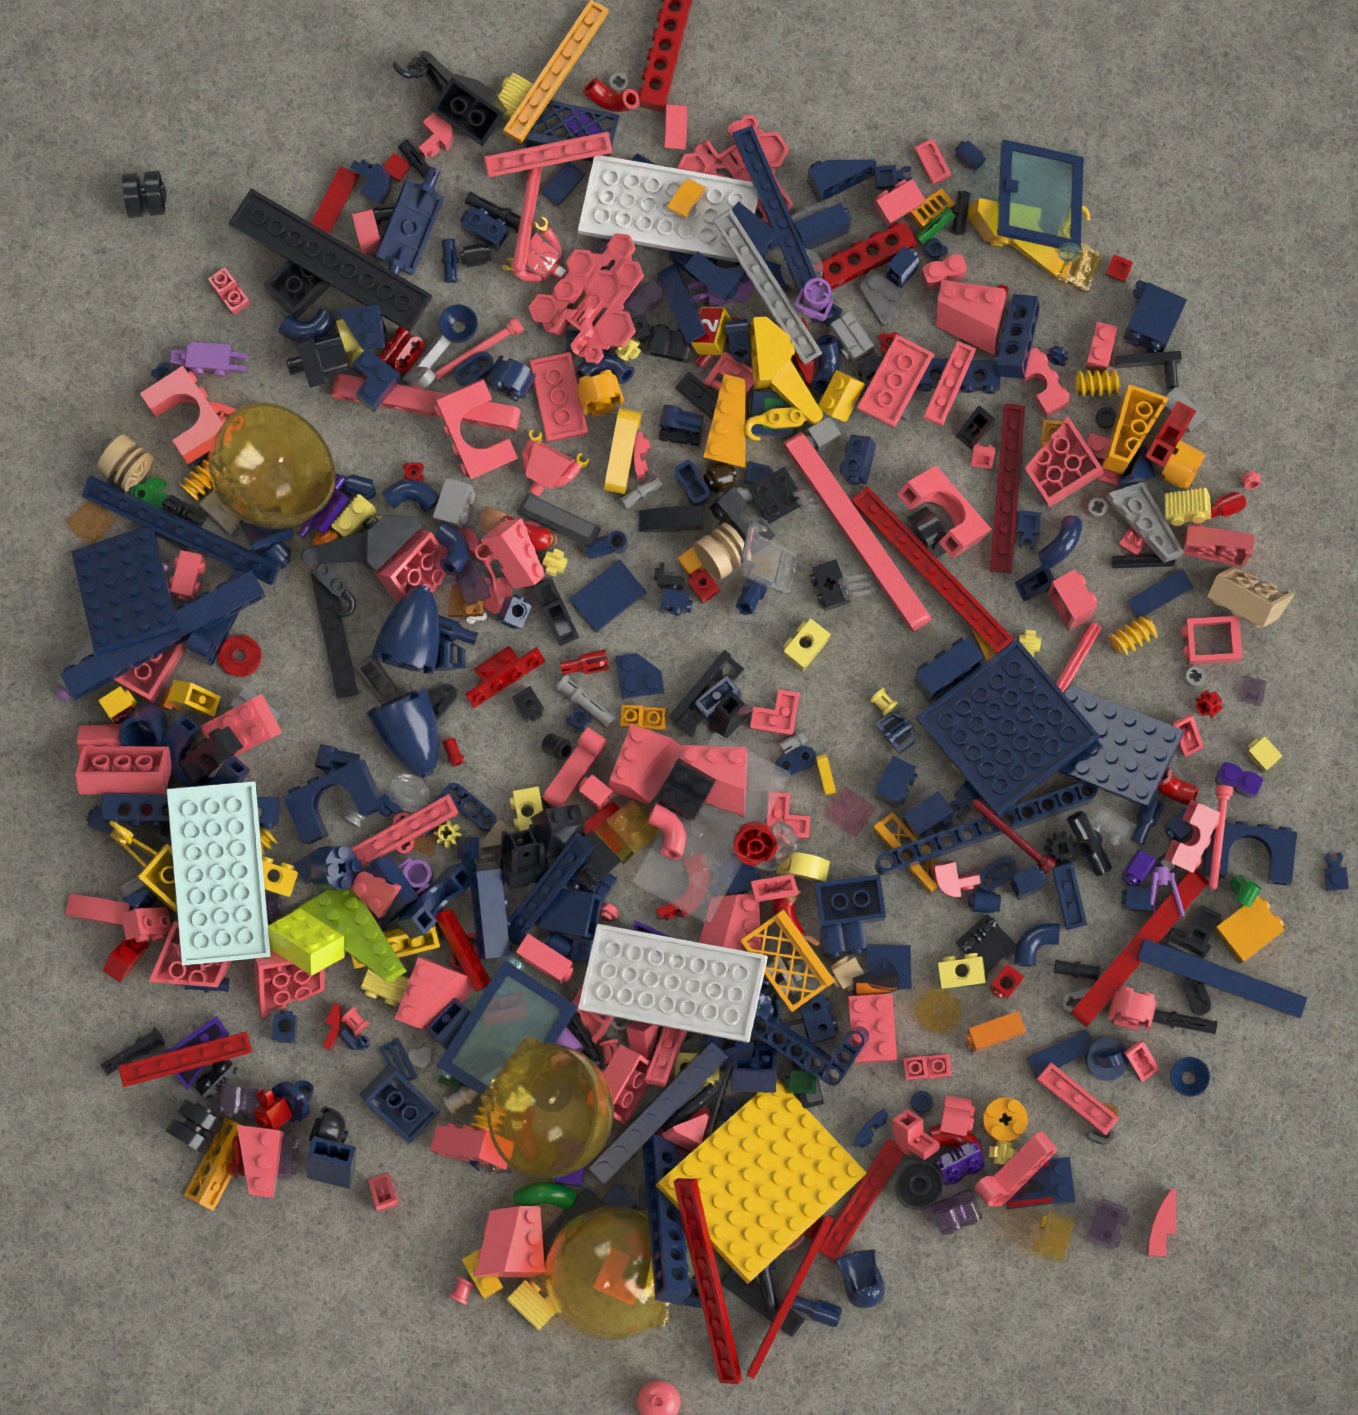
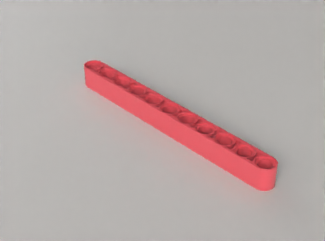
M799 431L784 441L785 449L909 629L915 632L929 623L931 618L805 434Z

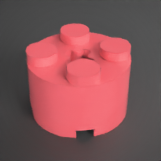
M1121 987L1120 991H1115L1110 1005L1108 1020L1111 1021L1113 1018L1115 1020L1114 1024L1128 1029L1138 1030L1139 1026H1145L1144 1030L1151 1029L1156 1007L1155 995L1148 992L1136 993L1129 987Z

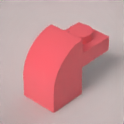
M432 113L423 121L424 129L431 137L419 147V152L422 153L425 160L429 156H435L439 152L440 146L447 152L453 143L452 125L435 113Z
M951 860L929 864L931 878L937 884V889L947 895L961 897L960 888L962 890L973 889L974 885L981 883L979 875L973 872L958 876L956 862Z
M906 1109L892 1119L894 1139L906 1155L909 1156L914 1153L925 1160L940 1149L939 1142L924 1133L923 1119L915 1113Z

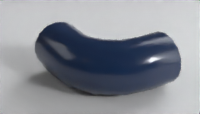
M321 308L314 318L307 322L299 321L288 315L280 325L278 332L296 342L297 338L311 334L316 339L325 336L333 328L337 319L331 313Z
M824 335L816 340V344L822 354L818 356V370L812 381V386L821 394L825 393L835 371H839L840 368L839 347L834 335Z
M604 354L599 364L588 363L585 360L575 368L579 378L584 376L593 377L599 375L602 371L611 370L612 374L616 375L620 384L628 382L635 372L634 367L626 360L609 354Z
M415 479L400 480L381 492L394 509L401 503L412 500L424 512H427L439 500V496L431 487Z
M1069 515L1062 519L1060 531L1056 538L1038 552L1039 559L1043 565L1048 564L1051 569L1074 550L1082 532V521L1080 518Z
M444 523L435 535L438 543L448 550L447 554L440 560V566L448 575L456 576L463 569L469 558V545L463 534L451 525Z
M1038 924L1026 930L1017 941L1014 965L1022 967L1036 966V954L1041 946L1059 945L1060 924Z

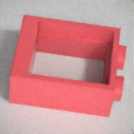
M1239 617L1190 618L1185 621V625H1182V638H1186V646H1183L1184 659H1188V665L1241 661L1242 649ZM1228 624L1230 654L1195 655L1193 626Z
M527 934L516 951L518 958L561 985L564 981L568 983L574 974L572 961Z

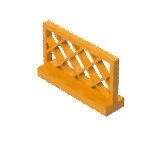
M783 909L741 939L748 952L776 955L774 968L766 967L764 974L792 1012L835 982ZM774 921L780 927L779 937L766 935L767 927ZM763 929H765L764 935L758 934ZM782 932H784L788 939L782 938ZM754 936L763 937L761 950L752 949L747 941ZM766 938L778 940L777 953L764 951ZM781 940L791 942L793 945L792 955L779 953ZM795 949L797 950V952L799 953V955H800L801 957H799V956H794V955H795ZM779 956L791 958L790 970L777 969ZM794 958L804 960L806 963L805 973L792 971ZM808 967H809V969L812 971L813 974H807V972H808ZM768 970L773 971V977L770 975ZM776 971L789 973L787 986L776 983ZM791 974L804 976L802 988L790 987ZM807 976L817 978L821 985L815 990L805 989ZM781 988H786V994L783 993ZM789 989L802 991L800 1001L794 1005L788 1000ZM804 992H811L804 997Z

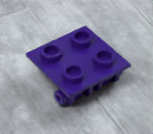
M968 1142L961 1146L965 1157L959 1147L956 1148L961 1158L959 1160L953 1150L950 1151L955 1162L949 1153L940 1156L939 1160L936 1161L937 1166L941 1169L945 1186L957 1184L963 1177L969 1174H977L985 1167L981 1149H979L976 1142Z

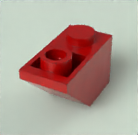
M125 939L110 953L102 971L121 983L134 969L149 948L150 943L147 941L136 943L135 939Z

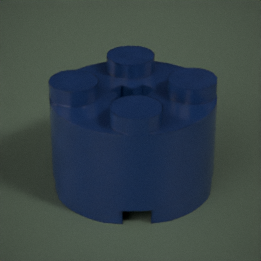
M500 355L487 377L489 382L487 386L496 392L501 390L507 393L506 397L512 401L518 402L519 399H525L536 378V374L533 373L531 375L529 373L530 368L512 358H509L508 361L502 360L504 356Z
M346 846L320 847L313 852L309 860V867H311L312 872L310 878L320 889L348 890L354 884L362 864L353 850Z

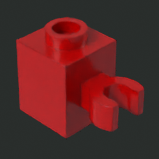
M261 1088L255 1093L256 1098L261 1104L253 1110L256 1123L260 1128L277 1130L293 1117L285 1098L274 1097L271 1089L264 1092V1089Z

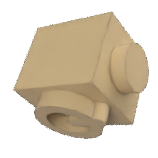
M847 956L831 966L832 978L835 980L833 984L836 989L840 987L842 992L846 989L848 992H851L852 978L864 974L855 957L850 959Z

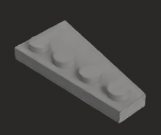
M1143 482L1108 493L1106 499L1164 563L1179 558L1184 554L1183 549Z

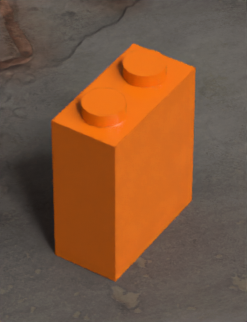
M1019 1011L969 1028L964 1040L968 1050L972 1049L973 1053L1023 1036L1026 1029Z

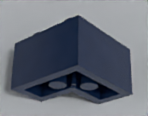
M365 348L353 363L354 370L366 379L356 392V397L362 404L375 412L401 381V378L397 371L369 349Z
M893 756L875 790L874 798L896 809L899 804L903 805L910 791L907 789L908 785L913 786L918 774L914 773L916 766Z
M755 1043L754 1057H733L732 1091L776 1093V1049L768 1044Z

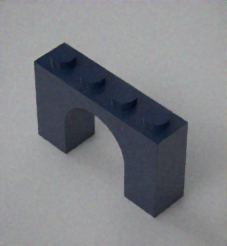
M738 201L732 208V211L765 261L766 253L776 248L779 244L778 239L781 236ZM699 251L684 266V268L725 302L728 299L732 300L738 293L737 288L750 279L741 264L729 269L720 268Z
M187 714L173 722L159 747H169L172 763L171 774L186 787L243 782L250 769L233 756L222 764L214 777L207 776L194 784L179 762L186 758L185 753L190 750L192 742L202 727Z
M350 759L345 762L344 767L340 769L338 767L326 771L325 776L321 778L314 777L307 781V785L301 788L300 786L288 790L289 794L283 796L303 844L311 845L329 836L319 813V801L322 794L332 786L341 785L349 791L360 816L367 817L386 808L365 760Z
M1225 820L1219 878L1227 876L1229 851L1232 844L1239 839L1252 838L1261 842L1269 853L1268 884L1284 886L1292 884L1297 832L1292 831L1290 827L1271 829L1270 825L1257 824V827L1248 826V822L1236 821L1235 824H1230ZM1213 829L1210 836V844L1205 849L1203 876H1210L1215 829Z

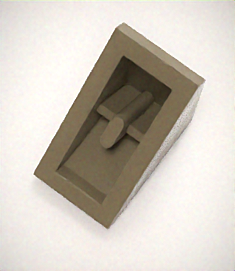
M498 819L482 841V850L501 847L502 831H507V833L517 831ZM518 839L516 843L522 842L523 839Z

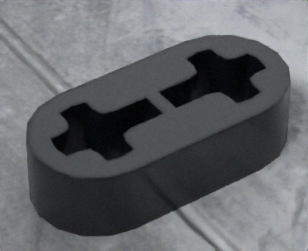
M451 684L442 685L430 698L433 708L438 703L440 704L437 708L438 714H435L436 720H439L457 699L456 688ZM451 689L453 697L451 699L447 697L442 702L441 699L444 697L443 691Z
M1185 978L1183 990L1192 1012L1199 1016L1207 1014L1211 1009V1001L1204 984L1198 982L1199 985L1196 987L1198 994H1195L1192 988L1187 987L1190 979ZM1198 996L1202 1003L1206 1002L1207 1004L1204 1007V1011H1201L1200 1008L1196 1009L1195 1005L1198 1004L1196 998Z

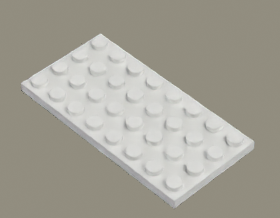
M602 155L594 156L578 234L611 240L615 233L628 234L632 237L633 243L637 245L693 255L699 251L705 257L739 263L713 222V219L726 210L732 209L738 201L755 214L758 195L753 183L749 181ZM689 178L705 186L706 190L685 220L668 211L667 206L683 182Z
M597 924L578 1009L585 1012L749 1043L768 957L757 953Z

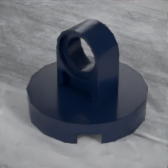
M1101 1037L1089 1045L1090 1047L1085 1054V1064L1089 1073L1097 1079L1104 1081L1116 1080L1127 1070L1129 1060L1124 1053L1127 1049L1118 1039Z
M301 1080L293 1085L290 1082L282 1081L272 1088L271 1091L274 1097L285 1098L293 1116L289 1119L290 1122L296 1120L301 1122L309 1114L308 1102L311 1100L314 1090L310 1082ZM299 1089H307L309 1093L303 1095V1093Z

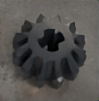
M1062 831L1061 838H1059L1056 832L1053 833L1054 840L1051 838L1046 840L1050 846L1043 847L1044 851L1050 852L1046 856L1052 857L1059 864L1071 862L1070 860L1077 862L1078 860L1077 856L1074 855L1079 854L1077 849L1074 848L1078 841L1071 842L1074 837L1073 834L1069 835L1068 839L1065 838V831ZM1062 845L1065 846V852L1067 854H1065L1064 852L1062 855L1059 854V848L1057 846H1059L1060 848Z

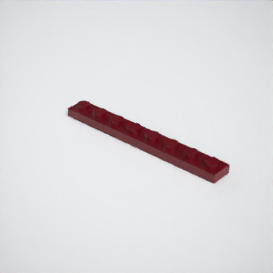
M1004 404L990 572L1012 573L1025 406Z

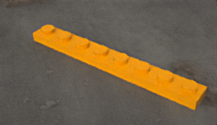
M593 0L589 1L504 127L503 134L520 143L523 142L608 15V8Z

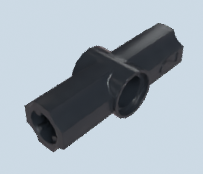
M1078 811L1067 818V822L1078 841L1076 844L1078 853L1086 857L1096 876L1109 872L1112 869V865L1101 846L1103 843L1102 835L1098 831L1093 830L1085 812Z

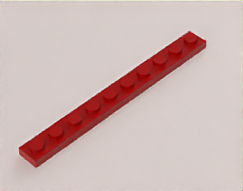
M868 486L852 499V503L996 654L1013 642L1012 636Z
M677 1178L673 1181L719 1383L739 1384L743 1379L697 1179Z

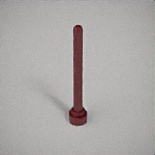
M978 799L971 801V805L1037 862L1038 869L1042 868L1045 875L1050 872L1056 864L1053 858L1046 855L1042 856Z

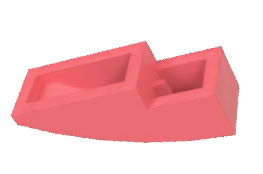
M70 894L65 915L123 926L121 914L131 911L133 906L118 901Z
M1176 1189L1169 1190L1154 1216L1147 1241L1146 1256L1165 1257L1167 1235L1176 1234Z

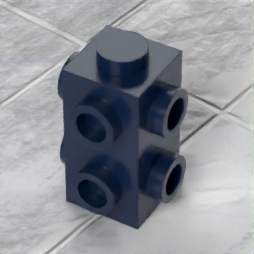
M472 206L469 211L466 210L460 219L462 230L488 244L496 251L499 250L509 235L507 224L498 218L494 220L486 210L480 207L476 209Z
M851 434L849 441L845 445L846 455L844 461L841 462L840 473L850 485L867 484L876 449V443L871 437Z

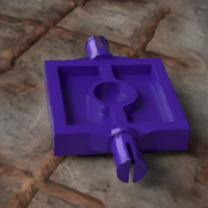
M338 475L332 485H326L322 482L318 483L295 515L304 523L297 533L298 536L304 539L310 529H317L325 533L331 526L336 516L349 500L339 491L346 481L345 478Z

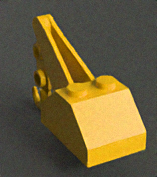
M979 198L969 204L967 217L985 242H991L990 245L993 247H1003V245L1009 244L1056 280H1063L1068 277L1069 268L1066 264L1073 258V247L1060 245L1059 248L1054 249L1053 247L998 236V202ZM1010 204L1009 225L1042 232L1036 225L1039 223L1041 210ZM1082 205V212L1085 214L1086 220L1089 221V210ZM1071 207L1067 210L1065 218L1057 230V236L1070 238Z
M753 317L748 330L754 390L770 387L791 408L771 409L761 415L751 417L745 424L746 435L751 440L760 441V437L754 436L751 432V428L755 424H761L774 429L798 427L804 421L817 424L822 419L823 413L791 362L795 350L794 343L790 342V336L769 318Z
M110 821L109 824L114 830L109 835L144 867L137 878L164 904L177 913L172 847L169 844H165L159 852H156L133 838V834L125 827ZM126 844L134 845L153 859L146 865Z

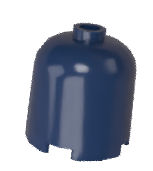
M149 703L138 705L133 708L120 727L118 734L122 746L159 747L167 732V716L156 705Z

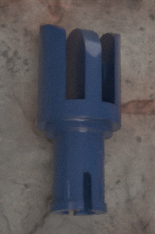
M331 472L328 478V485H332L340 474ZM351 474L348 477L340 475L346 479L340 488L345 489L348 495H361L368 500L376 496V489L372 479L356 474Z
M438 614L440 638L452 642L458 639L473 646L475 645L478 632L461 627L459 621Z
M1153 797L1149 808L1140 806L1135 818L1138 825L1131 840L1141 845L1145 844L1150 828L1156 826L1164 806L1155 797Z
M796 1295L792 1309L809 1314L812 1317L811 1320L833 1328L839 1324L842 1314L841 1307L820 1299L813 1302Z

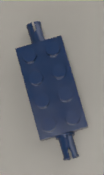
M431 166L428 167L422 183L416 184L410 180H405L374 256L389 265L388 269L398 275L400 271L410 275L415 273L444 201V197L438 195L434 188L441 171L438 169L435 171L436 168Z

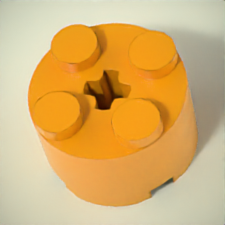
M611 370L602 371L599 375L593 377L584 376L579 379L580 384L576 387V392L585 415L588 416V413H592V416L607 414L616 410L615 405L618 403L620 406L624 403L617 377L612 374Z
M1179 440L1160 478L1182 490H1188L1196 476L1195 472L1198 471L1206 455L1201 450Z
M1002 1097L992 1101L982 1116V1127L985 1134L992 1140L1010 1143L1018 1139L1025 1131L1028 1122L1027 1113L1023 1105L1018 1100L1009 1097ZM1002 1115H1005L1006 1118H1010V1121L1007 1123V1126H1005L1003 1122H999V1120L1002 1118Z

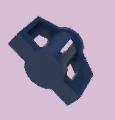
M440 641L438 664H436L435 671L464 669L465 649L452 641ZM453 646L457 647V663H453Z
M890 712L875 723L878 730L899 755L915 744L914 728L904 716ZM894 719L900 720L888 730L884 728ZM911 732L912 736L908 738L906 741H904L902 744L898 745L896 743L906 734Z

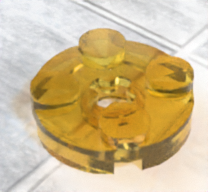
M945 989L928 991L921 998L917 1006L919 1022L926 1030L933 1033H945L956 1026L961 1015V1006L958 999ZM936 1005H940L941 1009H945L941 1017L933 1014Z

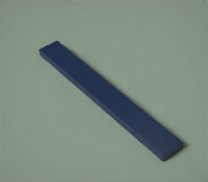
M1143 939L1136 959L1296 1018H1301L1307 1001L1305 996L1148 939Z

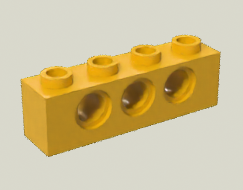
M262 856L264 888L290 897L298 874L297 871L293 870L294 866L284 862L279 866L273 864L274 859ZM272 869H276L279 873V877L275 881H269L267 878L268 872Z
M435 924L425 935L412 939L406 935L402 928L383 932L398 958L440 947V939ZM352 956L355 969L365 966Z

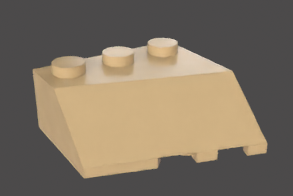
M1231 567L1217 575L1207 597L1212 599L1215 605L1230 609L1233 615L1248 619L1251 625L1263 628L1278 620L1295 593L1288 590L1287 594H1283L1277 590L1278 585L1258 583V577Z

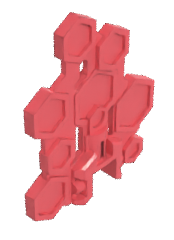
M745 115L742 120L733 122L727 128V134L733 141V146L718 155L710 141L703 142L696 147L694 153L684 154L677 169L725 177L724 174H718L715 169L726 168L733 179L752 182L732 137V132L751 125L773 175L776 173L774 168H781L789 147L778 132L765 133L763 129H758L759 122L754 115ZM775 178L790 212L793 203ZM758 198L757 208L763 215L760 219L771 227Z
M615 233L608 242L607 249L603 254H595L590 250L575 249L566 261L569 272L554 287L555 291L552 295L538 294L529 305L534 322L542 323L545 330L552 335L561 337L570 323L580 330V333L570 346L575 354L585 358L588 363L599 364L604 357L602 349L608 350L610 346L624 348L636 332L629 312L622 311L624 309L623 303L644 277L640 264L632 261L631 255L636 250L632 237L628 234ZM612 260H615V264L610 270H600L602 267H607ZM585 291L586 296L576 309H566L569 303L575 304ZM602 309H607L600 317V319L597 321V323L593 326V321L596 319V317L599 315Z

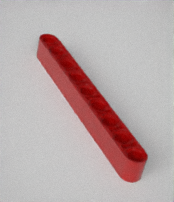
M1196 870L1194 873L1189 871L1177 886L1183 911L1190 906L1209 883ZM1173 892L1070 1012L1086 1028L1114 996L1115 991L1120 989L1141 964V961L1136 959L1143 939L1158 943L1181 916Z

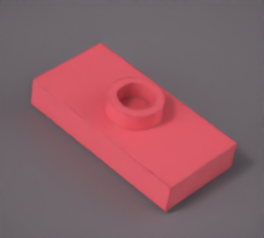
M933 138L914 147V151L932 186L952 176Z

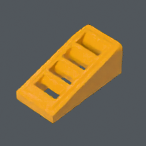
M941 188L925 199L926 201L921 206L909 212V216L922 230L930 223L929 220L931 218L934 219L947 206L951 209L955 203ZM941 196L947 205L943 206L938 197ZM933 201L939 206V210L932 205ZM928 206L934 214L931 215L925 207ZM921 210L927 216L926 219L919 213Z

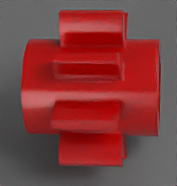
M1205 690L1195 699L1198 702L1196 709L1202 716L1209 714L1213 718L1223 709L1220 706L1222 698L1216 691L1209 693L1208 690Z

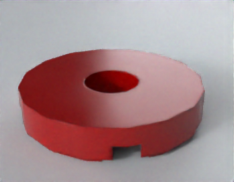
M236 635L229 637L221 645L219 661L222 669L227 674L236 678H245L252 675L259 668L262 661V652L258 643L253 638L246 635ZM237 651H244L246 653L245 660L241 662L234 659L235 653Z

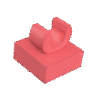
M981 443L974 445L971 466L992 469L996 448H993L990 444L989 447L981 446Z
M1130 526L1118 546L1133 555H1138L1146 542Z

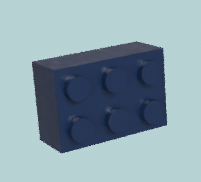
M970 637L966 639L959 638L952 644L953 647L949 651L942 650L934 656L933 662L930 664L925 662L916 669L914 682L928 702L982 665L984 656Z
M880 874L815 883L814 888L820 928L857 922L871 923L886 920Z

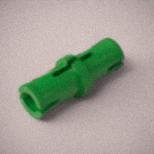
M947 206L934 219L931 218L929 220L930 223L915 235L925 245L937 232H942V228L955 218L956 215Z

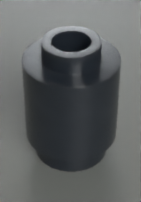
M481 243L463 247L464 251L460 252L461 262L466 264L467 268L485 265L487 262L492 261L488 244L483 245Z
M554 733L546 735L541 744L544 753L558 760L568 759L573 752L571 743Z

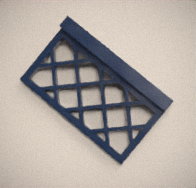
M550 100L547 106L553 112L544 117L541 114L539 116L540 119L535 122L526 136V148L574 139V136L582 130L589 136L590 133L586 128L595 123L602 130L600 133H610L612 147L619 115ZM568 110L574 116L563 121L559 113ZM584 113L590 115L593 121L584 125L578 116ZM556 116L560 124L551 128L546 120ZM576 118L581 128L571 132L566 123ZM604 119L614 120L613 125L606 130L600 124ZM542 122L548 129L542 134L534 132L535 126ZM564 127L568 135L563 138L557 137L554 132ZM610 153L604 154L602 156L610 157ZM594 157L579 160L593 162Z

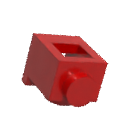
M698 568L689 575L688 585L702 604L720 593V587L706 569L700 571ZM705 580L707 584L700 586L699 581Z

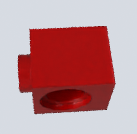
M1006 964L990 985L993 989L991 992L1000 999L1004 997L1008 1000L1024 976L1009 964ZM1008 978L1012 983L1011 988H1002L1000 980Z

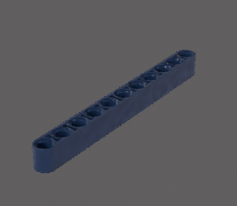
M1080 782L1009 807L998 817L1000 819L1001 817L1010 818L1011 825L1008 826L1016 830L1086 805L1094 799L1098 789ZM1081 789H1088L1091 792V796H1084ZM1061 796H1068L1071 799V803H1064ZM1046 802L1050 804L1051 810H1044L1041 803ZM1026 809L1030 811L1031 817H1024L1021 810ZM981 817L883 852L875 862V870L880 875H890L1004 833L986 817ZM988 824L991 827V832L983 831L981 825ZM968 831L971 834V839H964L961 832ZM948 838L951 841V846H944L941 843V839ZM921 846H929L931 853L926 854L922 852ZM901 853H908L911 856V860H903ZM883 859L888 860L891 867L884 868L880 861Z

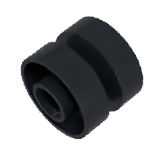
M159 170L146 171L144 174V184H141L138 173L123 174V195L128 218L143 217L144 205H147L150 216L165 215L166 189Z
M184 1099L178 1112L186 1121L183 1123L172 1119L165 1131L205 1155L212 1142L203 1135L204 1132L217 1135L224 1122L214 1117L216 1113L198 1102L195 1105Z
M916 1161L906 1165L900 1171L895 1181L897 1198L904 1206L912 1210H924L931 1207L939 1199L943 1190V1179L940 1172L932 1164L923 1161Z

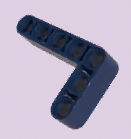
M234 568L228 582L236 579V575L241 573V571ZM239 612L204 630L201 634L193 632L186 644V650L190 657L208 666H212Z
M769 1015L768 1019L762 1020L766 1024V1029L758 1026V1020H761L759 1017L754 1018L752 1033L830 1086L838 1085L846 1077L869 1040L868 1030L862 1026H857L846 1035L832 1057L771 1015ZM776 1032L784 1036V1041H779L776 1038ZM853 1034H859L862 1038V1042H856L853 1038ZM794 1045H799L802 1048V1054L795 1051ZM843 1051L849 1053L850 1060H845L842 1057ZM812 1057H817L821 1062V1066L815 1065ZM830 1070H836L839 1073V1078H834Z

